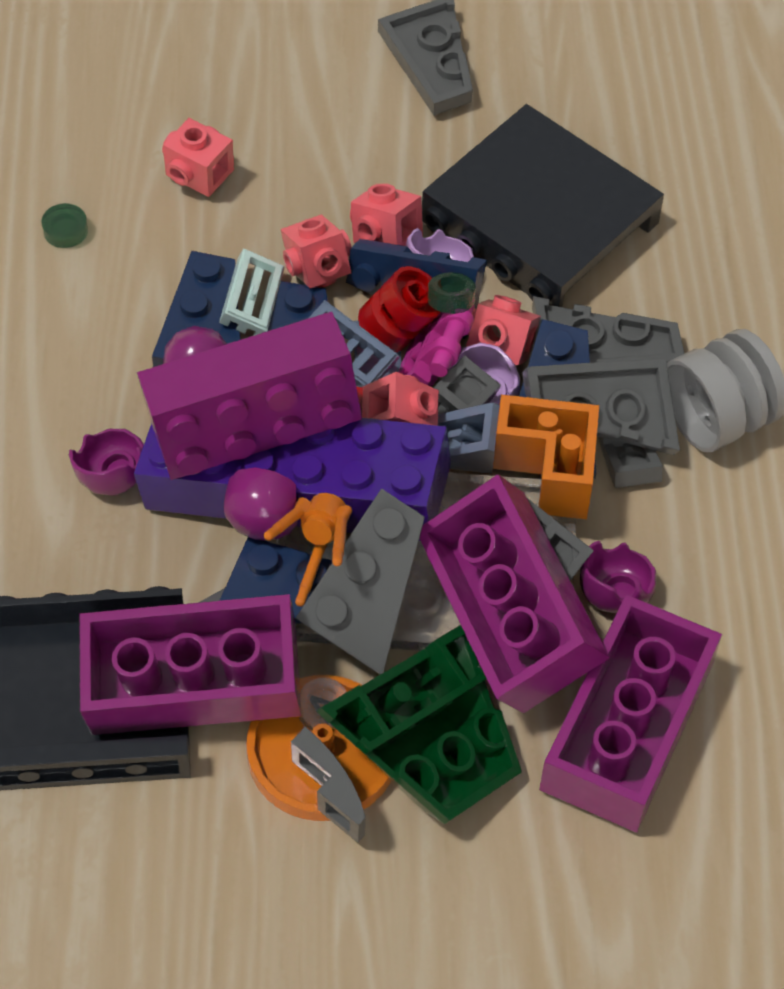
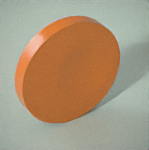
M313 675L299 678L301 716L254 720L250 722L246 745L247 760L252 779L263 796L280 810L306 820L331 821L318 810L317 791L321 785L292 762L291 741L306 727L332 752L353 783L363 810L368 808L385 792L391 780L330 723L329 725L325 724L308 700V696L311 695L331 702L356 686H362V684L351 679L333 675Z

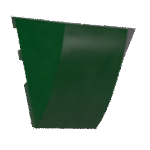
M461 625L437 638L421 651L364 685L356 686L316 711L372 760L413 802L443 824H446L522 773L502 711L493 707L485 683L487 678Z

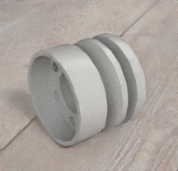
M747 329L731 331L723 338H716L710 341L705 348L693 349L667 363L676 425L685 438L702 452H714L738 440L744 432H755L763 425H769L784 415V377L781 368L768 346L757 335Z

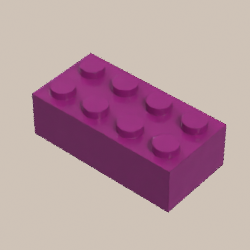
M332 311L137 372L170 480L186 475H194L205 469L233 460L244 459L252 454L283 444H291L299 439L329 429L341 428L362 419L351 354Z
M497 474L422 525L419 539L496 699L525 713L610 658L525 493L502 476Z
M290 594L81 613L80 712L91 734L101 735L301 716L296 619Z
M626 594L602 642L610 658L587 673L544 761L539 790L637 833L714 664L722 634Z

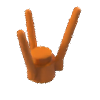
M319 493L311 501L304 497L299 498L294 509L264 533V538L270 541L300 518L304 537L314 544V549L295 600L296 605L299 607L304 606L328 543L334 541L332 552L333 565L338 567L343 562L347 522L352 514V508L346 505L341 498L331 493Z

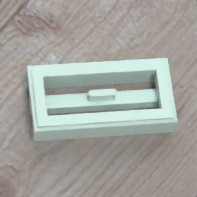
M243 248L236 262L219 323L228 326L230 321L238 324L236 330L244 334L248 328L255 331L254 335L267 332L285 266ZM250 263L254 265L242 311H240L236 307ZM266 270L271 272L260 314L257 318L252 316V311L263 272Z

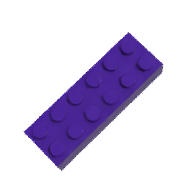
M362 418L341 428L329 429L299 439L291 444H283L252 454L244 459L233 460L205 469L194 475H186L170 480L151 423L134 476L144 507L147 510L226 519L224 499L229 478L241 469L256 467L272 470L291 479L296 484V502L301 497L311 501L319 493H331L341 498L346 505L352 508V514L347 522L346 531L347 533H352L381 488L425 517L423 525L439 514L451 459L446 426ZM299 518V520H298V524H297L296 527H301V519H300V518Z

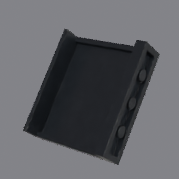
M526 103L422 191V221L434 233L440 229L444 232L445 236L462 240L472 248L474 258L486 259V266L493 270L497 277L503 281H509L526 293L532 301L533 296L550 299L549 305L563 307L565 293L635 229L639 227L649 233L659 224L664 193Z
M155 586L145 591L130 592L105 589L99 590L94 594L66 595L64 593H49L43 597L32 598L0 596V791L191 778L189 726L92 735L80 712V614L184 604L182 588L169 589L163 586Z

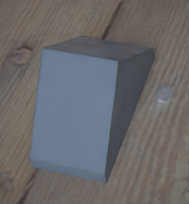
M492 402L438 414V426H446L451 459L450 469L492 474L500 405Z

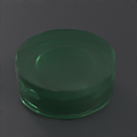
M62 203L54 205L46 210L42 216L41 224L44 238L55 247L69 248L76 246L88 234L86 214L80 207L74 204Z
M448 272L439 274L428 283V303L432 308L443 313L455 314L465 312L471 309L475 303L476 285L472 279L460 273Z

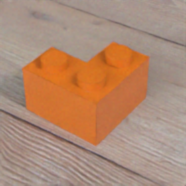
M501 394L493 469L541 474L538 507L551 516L587 520L593 486L599 405Z

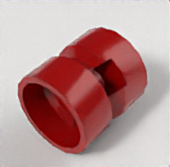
M411 266L401 267L360 308L358 314L359 326L394 352L402 351L421 330L442 312L444 306L442 291L437 282L421 269Z

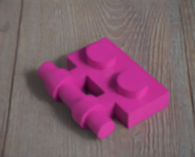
M460 297L457 299L454 307L448 310L443 308L442 312L410 342L398 372L403 375L414 376L419 382L430 387L434 385L438 377L446 376L449 368L455 365L462 351L460 345L462 336L468 335L474 322L472 315L475 307L474 302L468 297Z

